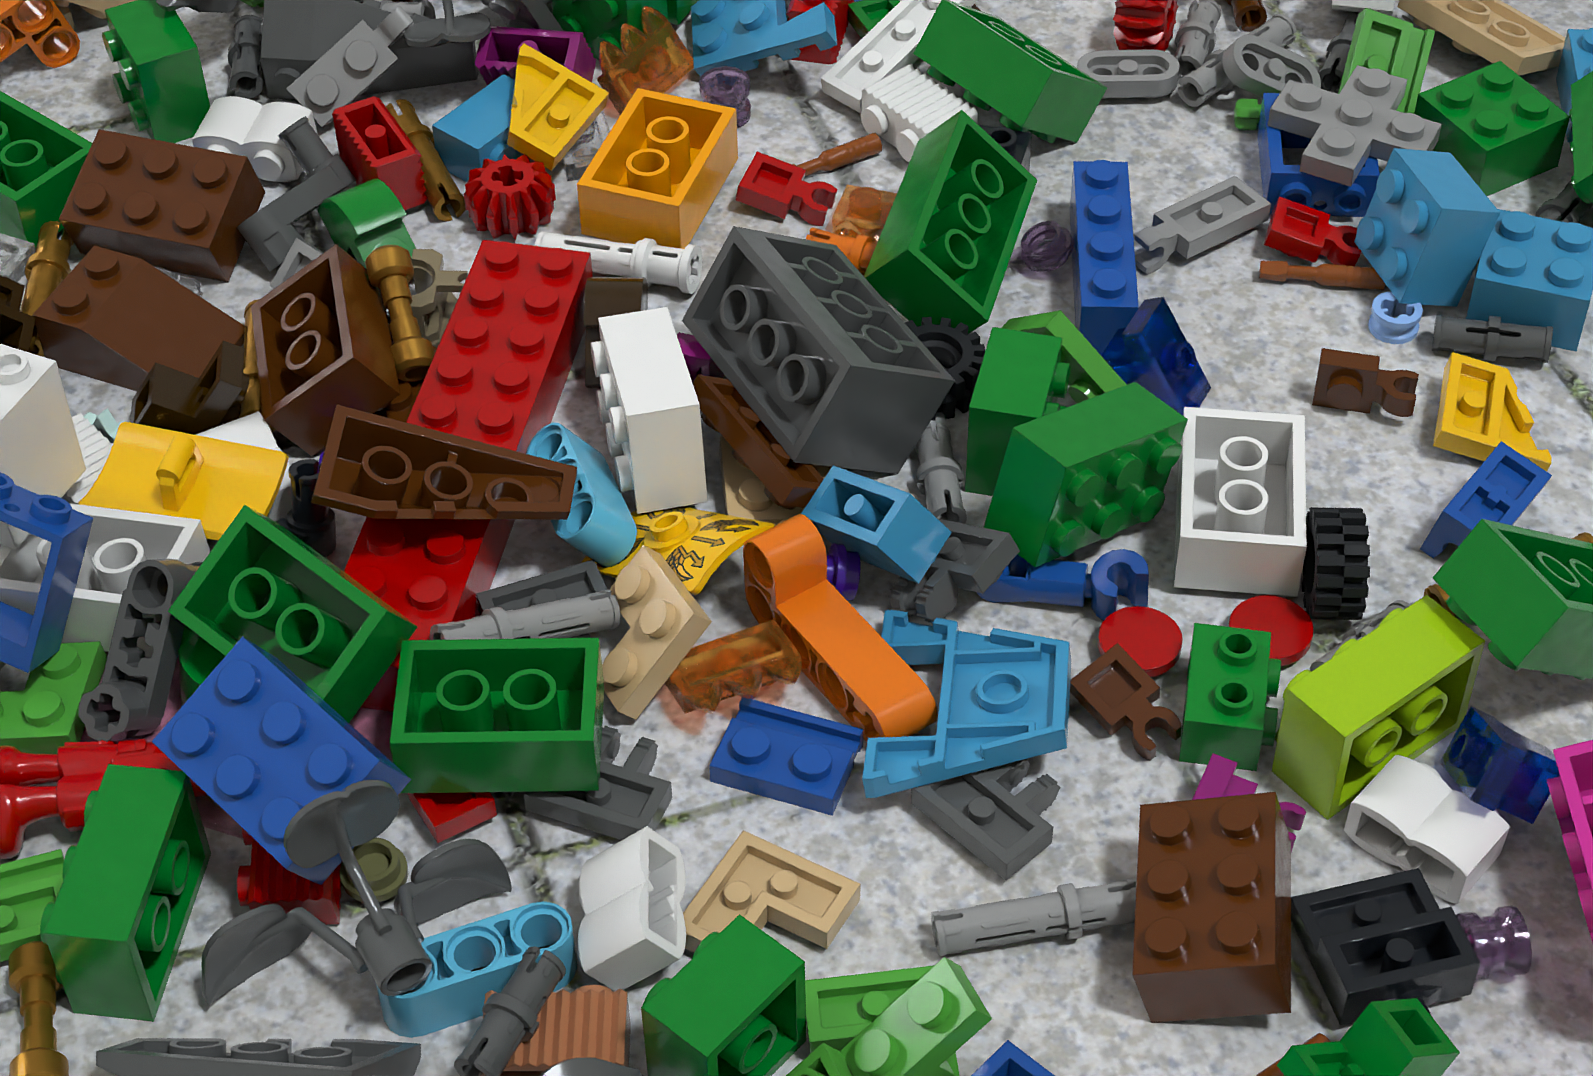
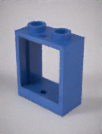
M1263 93L1257 137L1263 197L1271 203L1269 215L1272 214L1280 196L1331 214L1330 216L1364 217L1376 191L1377 180L1380 175L1378 158L1368 157L1351 187L1300 172V165H1284L1282 148L1306 149L1311 139L1268 126L1270 108L1280 93ZM1317 201L1326 202L1320 206L1314 204Z
M0 472V521L52 543L34 615L0 601V661L29 673L60 649L93 517L72 509L71 504L60 497L39 495L17 486L8 475Z

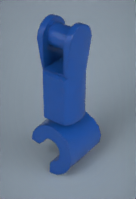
M1126 549L1112 550L1103 554L1094 563L1091 574H1089L1087 563L1052 560L1034 567L1017 554L1002 571L1000 578L989 586L983 594L978 592L977 594L982 599L993 603L1029 601L1084 607L1085 598H1091L1092 610L1097 617L1104 621L1111 613L1117 611L1118 595L1128 598L1133 606L1148 607V564L1135 551Z

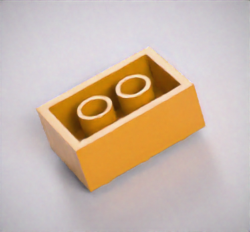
M637 88L577 183L581 234L625 244H636L639 240L649 238L656 240L657 245L685 249L691 242L738 160L736 109Z

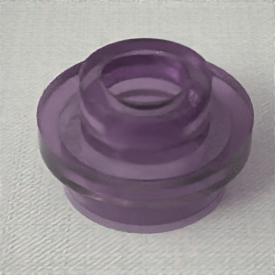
M1054 221L1040 222L1032 226L1021 239L1022 260L1026 267L1034 272L1056 270L1071 255L1074 249V238L1068 229L1059 226Z

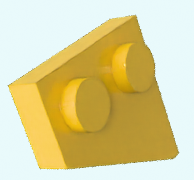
M523 43L519 49L507 145L536 162H543L544 167L552 171L606 107L609 92Z
M1452 352L1444 367L1433 446L1485 461L1502 441L1546 472L1552 461L1548 449L1538 450L1529 433L1534 420L1527 406L1519 400L1517 396L1518 388L1508 368Z

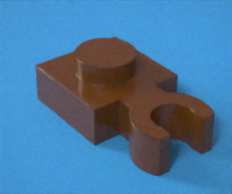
M1118 643L1070 680V693L1111 736L1125 725L1132 731L1133 747L1141 757L1149 761L1156 757L1157 746L1146 735V732L1151 728L1164 729L1175 741L1181 737L1182 725L1178 716L1168 708L1152 705L1153 702L1160 698V687Z

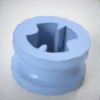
M1391 291L1381 293L1373 300L1372 314L1368 323L1369 330L1375 338L1385 343L1404 344L1410 342L1418 334L1419 322L1423 312L1421 303L1400 304Z

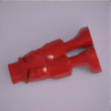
M147 739L119 741L118 744L114 741L106 742L103 740L96 742H65L64 746H59L58 754L25 753L14 746L1 745L0 859L13 858L19 854L24 843L27 826L36 821L60 816L63 826L69 832L83 831L85 826L84 810L87 798L91 791L99 789L108 764L182 770L155 744L147 742ZM190 779L195 797L208 796ZM57 782V786H37L41 784Z

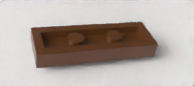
M697 375L693 381V386L700 404L701 418L704 423L724 437L733 448V457L741 465L753 471L764 484V493L772 502L789 510L795 507L805 508L824 478L811 464L793 462L728 379Z

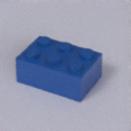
M243 636L152 740L153 744L286 870L319 885H322L341 863V857L338 853L329 860L312 868H302L294 864L285 851L284 834L286 827L295 814L311 801L331 792L342 791L347 786L359 781L381 780L387 782L394 788L397 796L411 781L404 772L280 660Z

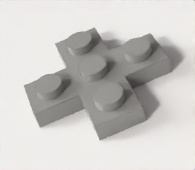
M1359 65L1352 72L1340 94L1320 89L1310 83L1288 80L1270 108L1268 126L1311 139L1302 154L1300 172L1350 187L1369 156L1388 161L1393 148L1433 151L1438 142L1442 124L1423 119L1413 113L1396 111L1404 98L1407 79L1390 75L1380 69H1369Z

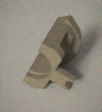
M413 249L411 260L415 272L413 278L417 293L416 295H411L413 300L411 303L413 316L418 320L421 336L430 340L433 346L438 348L458 300L452 292H461L464 284L460 282L466 280L468 271L443 270L444 261L442 254L433 249Z

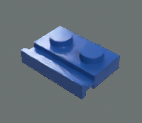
M742 697L736 718L731 719L709 765L710 782L833 816L854 768V759L863 747V729Z

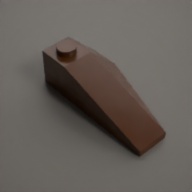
M336 405L311 503L374 519L567 520L571 509L577 467Z

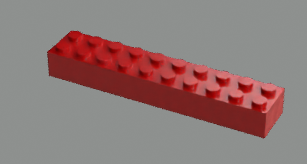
M482 240L406 423L526 454L527 448L536 433L544 426L551 424L586 329L583 325L584 296L587 278L593 277L591 253L562 248L515 244L506 241ZM366 517L344 572L418 626L409 640H430V629L435 624L457 622L480 616L476 594L490 590L515 519H374ZM400 652L359 710L393 715Z

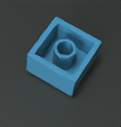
M1393 148L1385 169L1378 177L1376 191L1367 212L1358 224L1354 243L1400 304L1421 303V305L1457 307L1500 212L1451 153Z
M1498 209L1500 215L1480 256L1466 319L1488 321L1489 316L1501 317V323L1540 327L1552 326L1551 346L1577 352L1593 290V228L1580 223H1567L1531 216L1520 211L1511 212Z

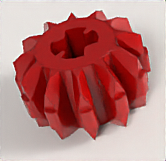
M1117 0L1113 17L1115 21L1113 35L1118 49L1166 51L1170 40L1173 38L1176 12L1179 7L1177 0Z
M504 153L502 160L484 159L482 168L469 170V180L465 184L464 202L465 209L469 212V218L474 222L477 231H490L493 239H497L503 234H511L516 240L519 233L526 232L536 235L538 225H545L551 222V214L554 209V201L556 200L555 185L551 181V175L546 172L543 162L530 163L527 155H522L517 159H509Z

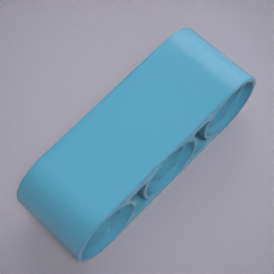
M553 422L544 426L532 438L526 454L577 467L569 516L567 520H551L556 534L592 560L594 559L601 566L610 567L618 564L631 551L636 541L637 528L605 457L560 423Z
M542 901L530 903L424 938L421 945L432 962V970L424 981L411 989L416 991L387 996L382 994L377 984L376 987L384 1022L397 1035L409 1038L424 1036L483 1016L482 1008L484 1006L485 994L490 990L497 993L502 991L522 960V955L529 947L550 946L540 949V954L535 961L536 963L539 962L545 950L550 951L563 962L566 974L553 990L555 992L567 986L574 978L577 970L571 917L561 906ZM476 968H483L481 970L471 971Z

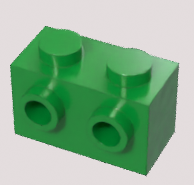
M1194 623L1187 672L1179 753L1180 762L1208 765L1212 753L1238 762L1236 769L1257 771L1261 745L1274 746L1278 708L1266 707L1267 696L1277 697L1281 671V659L1269 658L1271 632Z

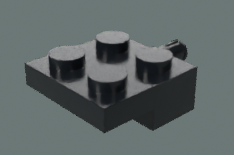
M1419 868L1291 897V921L1340 1025L1355 1022L1372 1001L1417 998L1431 1015L1428 1006L1431 1004L1471 995L1480 967V961L1452 907L1439 908Z

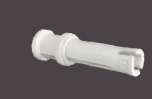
M540 231L535 241V246L590 252L593 273L612 274L623 277H645L648 288L652 283L677 286L682 293L693 294L698 287L701 277L702 252L698 245L688 244L685 249L657 245L656 240L649 238L639 240L636 244H625L602 239L561 235L548 231Z

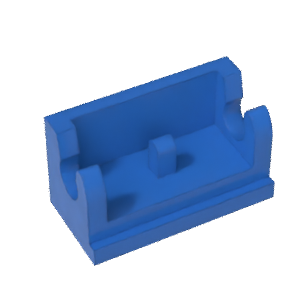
M1501 441L1442 511L1420 550L1434 559L1449 545L1448 543L1459 546L1481 519L1514 525L1548 483L1552 475Z

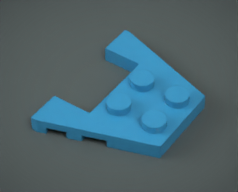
M699 0L691 6L694 70L704 82L758 68V59L778 54L785 61L799 57L801 52L799 48L816 44L819 50L822 51L837 45L835 17L824 2L787 21L785 0Z
M885 610L881 637L908 665L944 664L936 735L867 739L862 776L866 798H877L1067 748L1071 680V652L1068 641L997 628L992 629L990 636L959 631L957 621L936 618L933 626L909 622L908 612Z

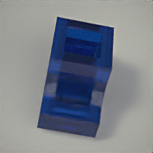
M1164 297L1144 300L1127 327L1117 330L1101 355L1127 385L1137 382L1181 415H1183L1184 407L1199 408L1211 389L1196 359L1193 347L1187 342Z
M1470 706L1440 760V764L1469 800L1492 811L1495 809L1505 811L1531 824L1535 822L1550 795L1546 779L1560 776L1555 756L1547 747L1515 732L1493 716L1473 706Z

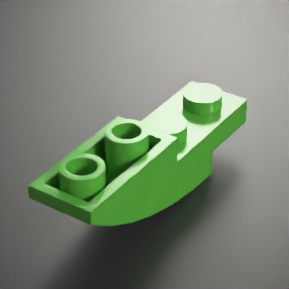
M944 957L843 1049L838 1051L822 1043L786 1076H955L947 1059L991 1021L992 1017L961 966Z

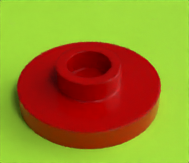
M1271 595L1252 597L1241 602L1230 616L1229 627L1271 632L1269 658L1281 659V666L1298 661L1308 652L1313 638L1311 618L1302 607L1286 598Z
M1132 606L1111 613L1102 622L1098 634V650L1100 655H1103L1118 643L1150 677H1154L1167 672L1177 663L1181 655L1183 638L1179 626L1165 613L1149 607Z

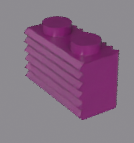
M491 26L490 33L480 39L475 66L486 85H489L503 74L515 80L519 49L523 43L592 82L596 60L593 58L591 48H588L586 38H583V32Z

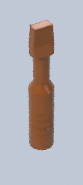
M871 133L843 145L825 150L818 158L795 166L805 169V176L821 170L832 171L882 152V143L876 133Z
M1287 261L1260 262L1259 278L1283 282L1286 279L1312 280L1323 286L1384 290L1385 288L1384 281L1373 267L1321 264L1317 267L1288 265Z

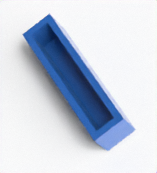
M1107 160L1073 161L1070 231L1075 327L1102 357L1133 358L1139 304L1128 162H1110Z

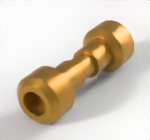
M398 245L381 246L369 254L365 260L370 284L381 290L384 306L389 310L391 319L389 327L394 343L390 350L395 360L397 378L406 382L422 380L427 374L435 352L432 342L421 336L418 320L413 316L411 308L413 300L408 283L413 278L415 272L410 252Z
M42 941L28 942L16 948L10 954L8 960L9 986L20 994V1014L24 1017V1029L20 1033V1054L10 1062L9 1076H69L68 1059L57 1051V1031L53 1027V1015L56 1012V991L61 989L63 985L59 984L56 980V966L48 945L43 944Z

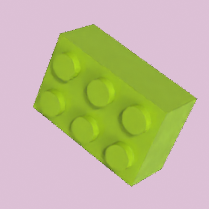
M1425 595L1404 610L1402 608L1394 609L1381 621L1376 629L1359 640L1353 638L1346 641L1330 660L1312 672L1310 670L1300 672L1289 682L1283 693L1284 706L1280 727L1275 736L1277 744L1271 771L1325 819L1329 820L1350 805L1395 755L1405 756L1414 760L1464 724L1485 640L1428 595Z

